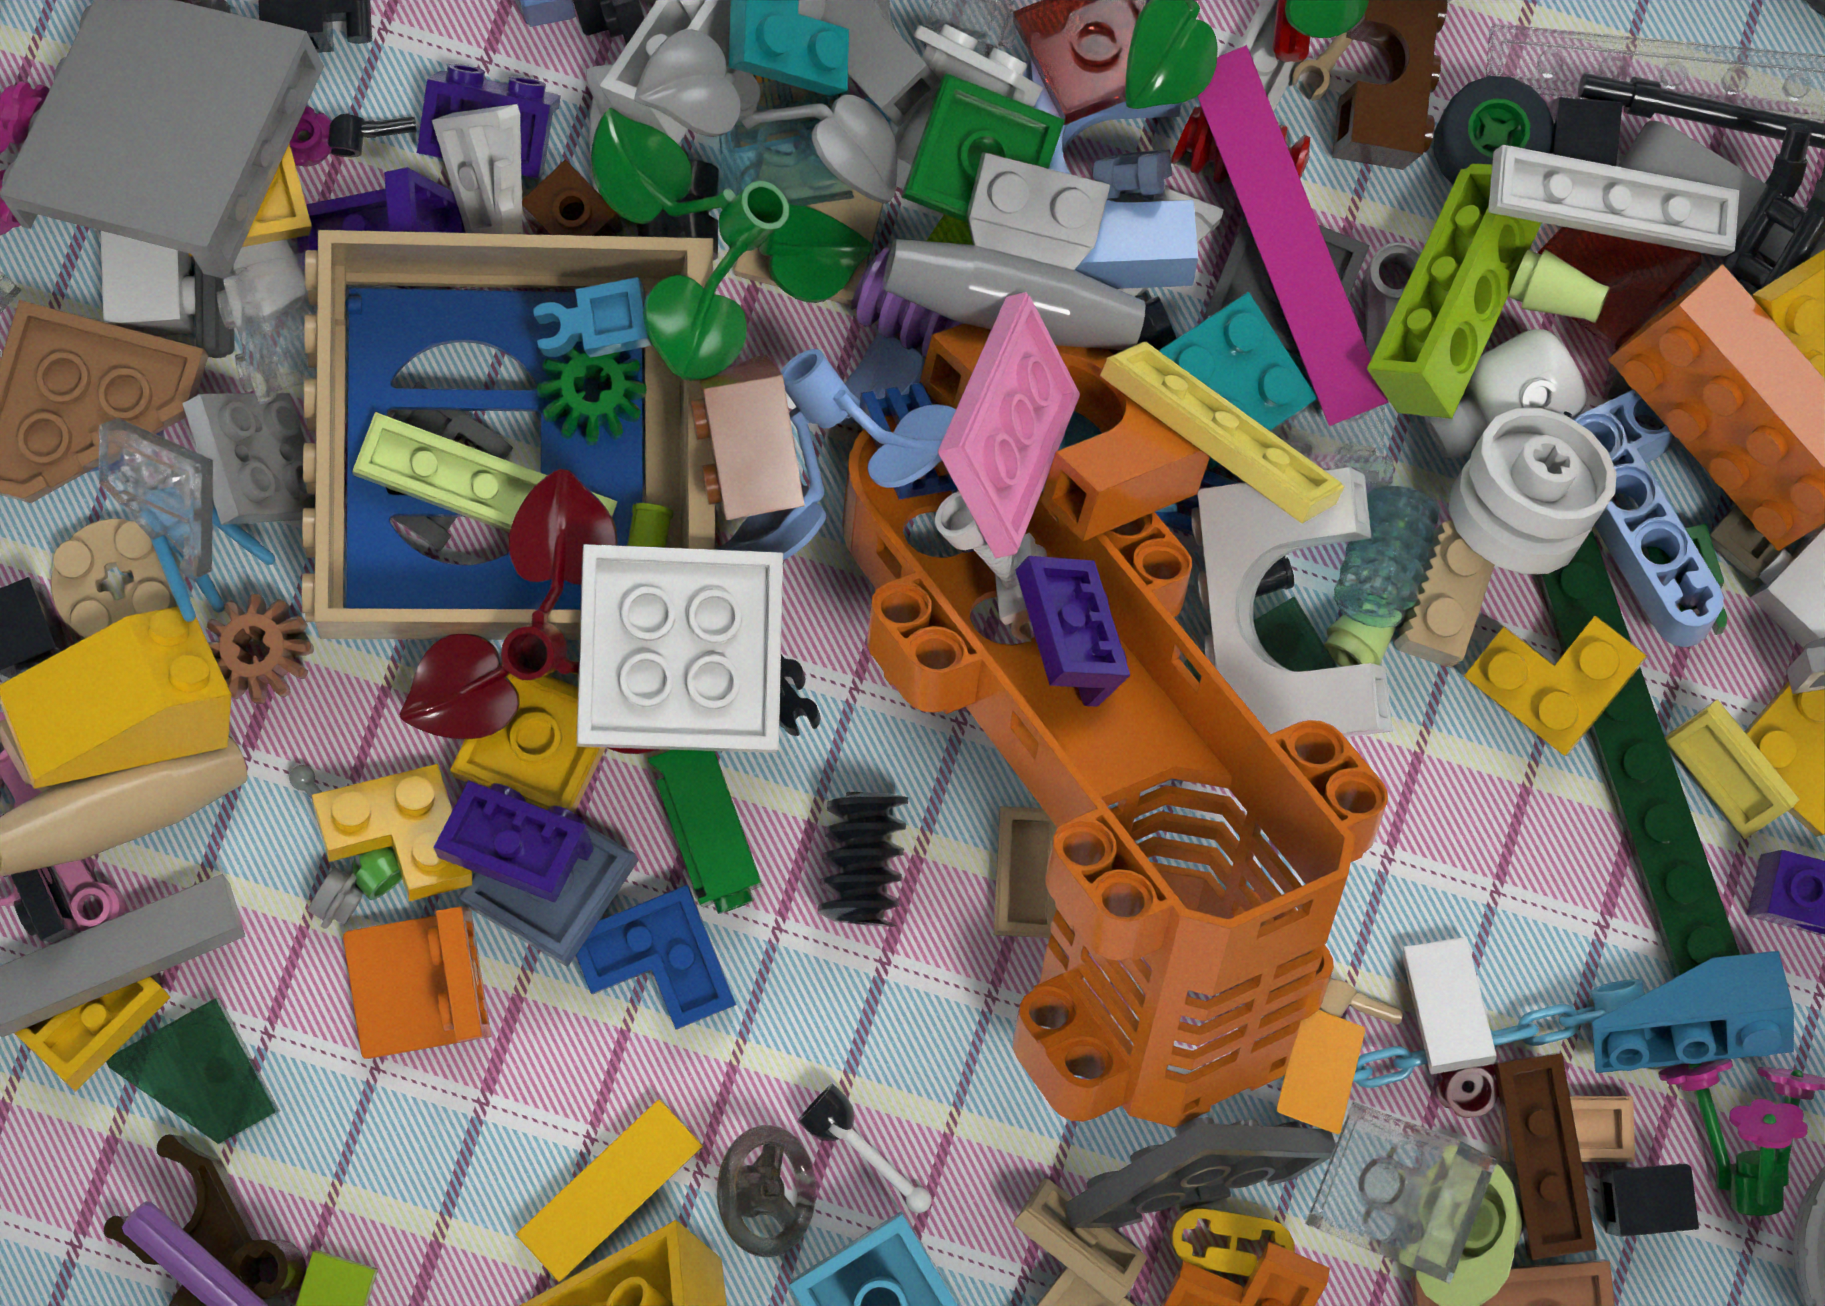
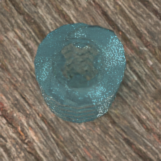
M1386 486L1376 488L1367 493L1371 538L1349 541L1347 543L1346 557L1340 567V578L1334 588V600L1341 612L1354 621L1379 628L1396 627L1404 620V610L1411 608L1417 602L1418 585L1422 582L1424 576L1423 566L1428 561L1429 545L1433 542L1434 526L1439 520L1438 506L1433 499L1421 491L1402 486Z

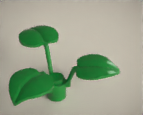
M1150 0L1142 9L1134 27L1127 59L1126 106L1128 108L1141 109L1183 103L1197 97L1210 84L1217 65V39L1209 24L1196 19L1200 6L1194 0ZM1287 0L1285 12L1290 25L1303 35L1313 38H1331L1353 28L1363 17L1369 0Z
M609 108L602 115L598 123L591 150L593 176L599 193L605 202L619 215L634 223L645 224L651 222L661 212L662 208L674 217L717 208L722 209L719 216V232L721 238L730 249L707 279L704 288L690 277L681 275L670 276L653 287L644 304V325L651 343L669 369L683 380L702 381L720 374L734 362L744 346L747 324L743 309L734 300L715 294L720 282L743 253L758 248L762 255L770 256L769 272L780 289L797 300L806 303H819L831 299L844 288L857 267L873 248V244L835 218L804 205L788 203L781 190L766 181H754L748 184L737 196L731 189H725L719 196L678 203L689 193L692 185L691 164L682 148L660 130L629 119L613 108Z

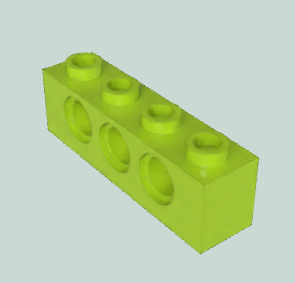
M1471 164L1468 168L1460 170L1367 367L1368 372L1397 413L1453 418L1509 296L1522 259L1527 250H1530L1542 222L1488 212L1492 164Z

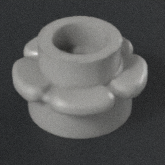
M334 867L319 888L308 908V912L323 920L322 928H328L333 920L345 925L354 913L364 895L361 889L355 886V874L352 873L350 876Z

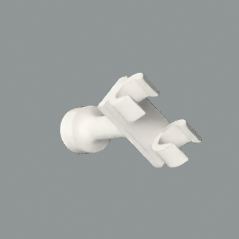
M960 492L953 493L941 503L936 512L935 525L937 530L956 549H973L992 569L996 576L999 619L1004 625L1010 624L1011 633L1014 637L1022 641L1031 642L1030 618L1015 569L1028 556L1047 557L1046 550L1042 546L1035 544L1034 537L1027 533L1024 534L1017 554L995 559Z

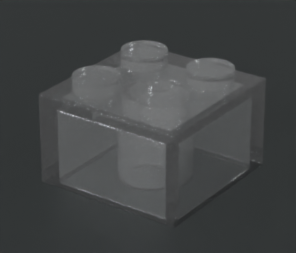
M1352 1102L1305 1224L1356 1247L1450 1284L1498 1160L1460 1140Z

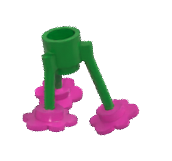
M1732 1060L1679 1064L1659 1071L1658 1075L1661 1081H1667L1669 1085L1680 1084L1683 1091H1695L1716 1164V1187L1722 1190H1730V1207L1738 1213L1750 1216H1768L1781 1212L1784 1208V1186L1789 1185V1159L1793 1138L1805 1137L1808 1130L1807 1124L1803 1122V1110L1799 1108L1800 1099L1812 1100L1815 1091L1825 1090V1078L1802 1073L1798 1069L1758 1067L1757 1074L1766 1077L1769 1081L1775 1082L1774 1092L1784 1095L1785 1102L1775 1105L1770 1100L1756 1099L1751 1102V1106H1737L1730 1111L1729 1121L1732 1125L1738 1127V1136L1743 1140L1751 1141L1760 1146V1151H1744L1737 1154L1736 1163L1731 1164L1709 1087L1720 1081L1718 1072L1733 1067Z

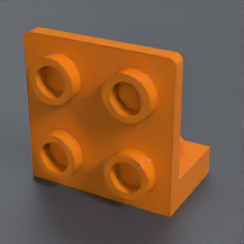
M462 906L435 911L436 915L349 930L344 933V947L360 1050L363 1058L372 1059L492 1037L472 910Z

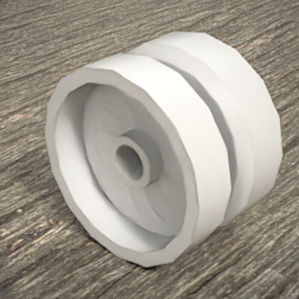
M1515 408L1496 416L1483 432L1472 451L1471 458L1462 468L1451 487L1448 509L1456 531L1474 552L1492 564L1520 574H1549L1569 564L1592 530L1593 525L1615 494L1616 470L1607 449L1593 433L1568 416L1543 408Z

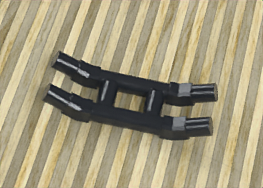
M1792 123L1786 126L1780 153L1776 154L1772 172L1765 182L1767 186L1736 237L1735 251L1725 256L1720 264H1723L1741 285L1743 284L1742 279L1758 290L1762 289L1808 260L1825 233V163L1821 178H1817L1813 196L1806 206L1808 210L1806 211L1788 200L1790 197L1793 198L1805 175L1808 163L1806 154L1812 135V129L1808 126ZM1774 223L1793 233L1775 266L1771 267L1755 256Z

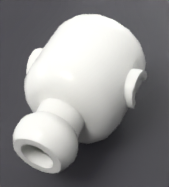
M1533 329L1523 332L1481 355L1465 389V396L1461 398L1452 419L1424 416L1432 438L1446 458H1460L1473 450L1477 440L1480 439L1485 429L1496 416L1515 408H1543L1566 415L1573 420L1584 409L1587 392L1573 358L1557 336L1545 329Z

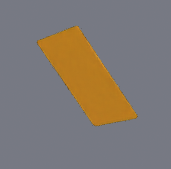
M1321 1010L1300 1021L1299 1031L1285 1072L1276 1111L1326 1131L1340 1134L1365 1034V1027Z

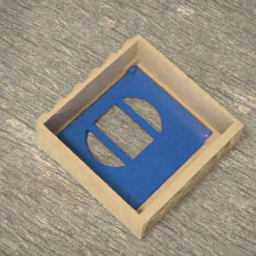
M318 230V250H306L305 286L306 290H308L309 305H317V314H305V354H308V368H317V379H304V417L307 418L308 431H316V443H304L303 479L307 485V494H316L315 508H303V548H306V558H315V573H303L302 613H305L306 622H315L320 639L440 640L452 634H473L486 640H505L507 635L513 630L532 623V613L538 610L551 588L552 579L542 582H532L523 579L515 570L510 552L485 563L455 565L431 559L407 544L390 523L392 517L466 516L408 495H390L387 492V487L353 475L354 465L375 412L387 416L390 410L537 412L540 415V473L548 476L558 469L570 470L591 492L618 501L612 516L617 530V546H627L633 515L632 506L633 504L643 503L642 398L630 400L641 410L637 422H629L618 417L623 428L622 437L614 440L608 435L604 426H600L597 444L587 445L585 439L587 427L578 426L574 436L567 440L561 436L563 424L567 419L566 416L551 422H547L544 419L543 410L555 400L538 397L537 388L534 390L404 389L391 386L399 371L416 356L437 346L463 342L485 345L507 354L529 373L536 385L546 380H553L542 369L545 359L553 358L564 363L565 361L562 355L557 357L543 355L538 348L537 340L557 335L560 331L561 323L552 321L546 324H539L534 317L533 308L546 302L559 303L567 309L578 307L576 292L349 288V296L346 299V285L579 289L639 277L644 287L646 300L653 287L670 276L681 275L690 277L704 288L707 279L713 273V238ZM347 309L349 313L347 581L346 609H344L345 369ZM583 341L576 342L575 347L579 353H585ZM652 344V346L645 347V384L647 386L645 395V503L661 505L673 510L666 548L715 550V504H708L702 473V465L714 464L709 438L697 440L690 404L691 400L702 399L700 381L683 380L679 375H675ZM642 348L622 351L617 364L636 358L640 363V370L629 380L642 382ZM588 378L584 381L583 389L575 391L577 394L585 391V401L598 402L601 391L608 389L606 386L598 389L599 380ZM564 580L563 592L548 616V623L557 627L564 635L565 640H580L581 585L572 584Z

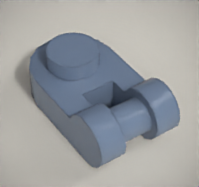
M1151 150L1112 155L1095 161L1093 167V179L1110 184L1107 199L1119 198L1120 191H1124V194H1162L1164 192V179L1172 176L1170 150Z

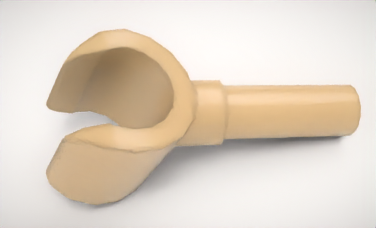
M1347 32L1336 36L1324 53H1321L1316 60L1309 59L1303 61L1296 67L1292 77V87L1298 83L1300 76L1304 73L1314 72L1321 77L1322 85L1313 93L1311 101L1320 100L1326 94L1330 83L1329 72L1353 41L1350 38H1346Z
M1330 978L1323 1002L1319 1008L1323 1012L1341 1018L1349 1005L1359 1012L1396 1025L1401 1022L1403 1017V1010L1365 997L1364 994L1357 992L1347 982Z

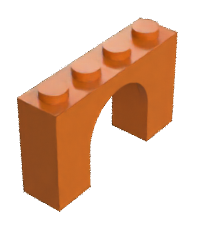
M964 323L931 336L919 383L923 384L926 392L940 405L957 409L990 335V329ZM1055 345L1080 393L1074 411L1094 423L1102 434L1055 452L1041 502L1082 541H1085L1197 495L1210 456L1100 377L1107 358L1114 354L1108 349Z

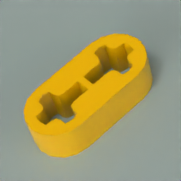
M1192 1207L1181 1212L1174 1219L1170 1229V1244L1174 1253L1182 1261L1208 1270L1250 1277L1257 1264V1256L1248 1251L1237 1250L1238 1238L1259 1240L1262 1230H1271V1241L1295 1253V1244L1290 1232L1282 1224L1263 1217L1205 1207ZM1205 1218L1207 1219V1229L1209 1231L1228 1236L1226 1248L1206 1245L1202 1255L1195 1256L1192 1255V1244L1182 1240L1184 1228L1195 1229L1198 1219Z

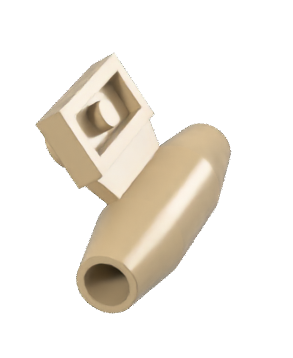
M7 720L0 721V741L25 784L32 785ZM228 736L227 748L37 788L42 793L0 817V876L83 860L184 820L246 783L247 768L238 745L232 737Z

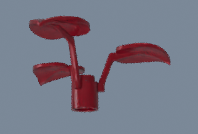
M558 469L534 486L517 511L510 530L509 552L516 572L523 579L532 582L552 579L551 588L538 610L532 613V623L517 628L507 635L501 648L503 661L501 666L499 654L494 645L478 635L452 634L434 643L426 651L418 664L410 692L400 711V718L405 723L424 732L445 738H483L503 729L511 722L519 709L520 699L518 691L506 676L512 674L521 680H535L556 670L562 674H579V662L566 658L567 643L565 637L557 627L548 623V616L563 592L564 580L576 585L582 584L583 545L617 546L618 539L614 520L607 508L570 470ZM606 747L624 754H642L661 750Z

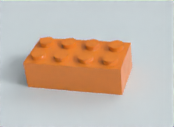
M1722 264L1652 317L1608 358V361L1624 377L1627 384L1640 395L1663 421L1669 431L1679 439L1703 466L1713 481L1726 492L1750 519L1755 528L1766 537L1777 551H1780L1825 523V378Z

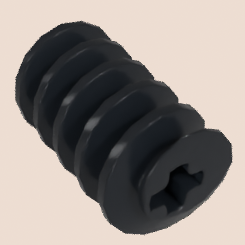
M846 792V796L827 802V811L844 819V822L825 827V837L841 844L842 847L823 853L822 862L838 869L839 873L821 878L820 888L836 895L837 899L819 904L818 914L839 923L897 927L896 924L881 918L880 912L899 907L900 899L883 892L882 889L883 886L899 882L902 878L901 873L885 866V860L904 855V848L888 841L887 834L906 829V822L889 815V809L908 804V797L883 793Z

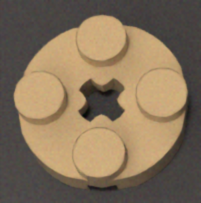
M113 518L91 523L77 531L70 540L61 543L55 551L53 557L54 569L51 575L53 601L64 622L84 638L126 616L171 608L176 605L152 541L139 522ZM171 549V552L173 554L181 577L184 581L183 570L176 552H173V550ZM114 567H117L122 573H132L134 581L124 586L125 597L117 600L112 592L102 591V581L108 578V571Z

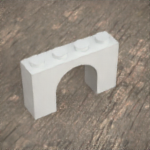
M1350 467L1325 470L1345 487L1336 505L1304 523L1297 521L1247 483L1199 489V507H1195L1192 510V529L1197 544L1199 546L1203 545L1206 570L1199 573L1198 588L1203 607L1210 609L1212 634L1207 635L1205 639V655L1270 734L1307 720L1323 721L1340 731L1344 737L1393 732L1386 667L1368 663L1303 672L1291 671L1277 663L1265 651L1258 639L1253 621V603L1258 585L1269 568L1283 556L1302 548L1371 538L1365 475Z

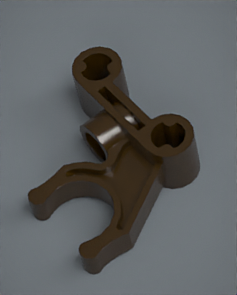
M168 1134L161 1137L156 1147L157 1154L180 1163L192 1175L197 1188V1205L191 1220L184 1226L183 1230L261 1299L284 1298L293 1294L301 1286L306 1274V1262L302 1252L293 1243L285 1240H261L220 1160L195 1149L183 1136ZM112 1216L106 1221L103 1231L107 1238L114 1239L123 1244L144 1264L159 1265L124 1234L122 1226L129 1216ZM262 1258H276L278 1274L275 1281L261 1280L259 1264ZM181 1285L169 1306H206L183 1285Z

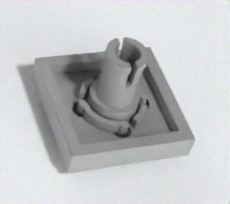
M290 393L199 394L182 403L202 464L192 468L189 472V487L191 491L200 488L209 501L215 504L221 525L303 520V508H315L316 494H307V485L303 479V447L306 442Z

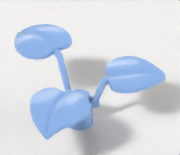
M878 332L865 352L862 361L845 383L821 350H807L791 359L783 367L781 373L784 379L785 391L796 405V408L790 411L789 415L790 420L797 429L810 481V487L801 485L805 506L748 516L733 537L715 550L782 552L783 560L802 549L819 531L826 519V512L817 502L823 498L825 491L808 423L818 424L821 428H830L837 424L848 425L857 422L877 442L883 444L868 463L869 475L879 486L886 488L904 486L933 469L942 460L938 454V449L956 409L938 404L916 408L902 418L892 433L879 427L859 407L860 396L863 392L873 391L876 398L881 399L885 397V389L898 387L901 395L909 394L910 385L920 382L925 363L921 354L914 348L910 350L905 349L895 337L885 338Z

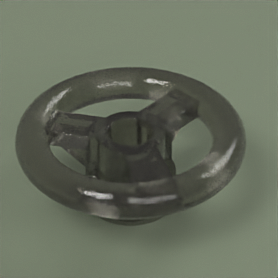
M760 1125L750 1128L739 1135L727 1150L717 1179V1205L724 1228L735 1244L743 1251L763 1258L784 1254L800 1241L809 1227L816 1203V1178L806 1149L792 1133L778 1126ZM763 1145L762 1153L753 1165H742L752 1150ZM783 1152L791 1162L796 1177L797 1198L795 1207L784 1195V1183L780 1177ZM758 1215H770L775 1218L783 1230L773 1237H760L746 1226L742 1217L752 1218Z

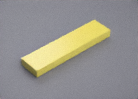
M1147 342L1139 343L1107 358L1100 377L1300 523H1304L1336 505L1345 487L1340 481Z

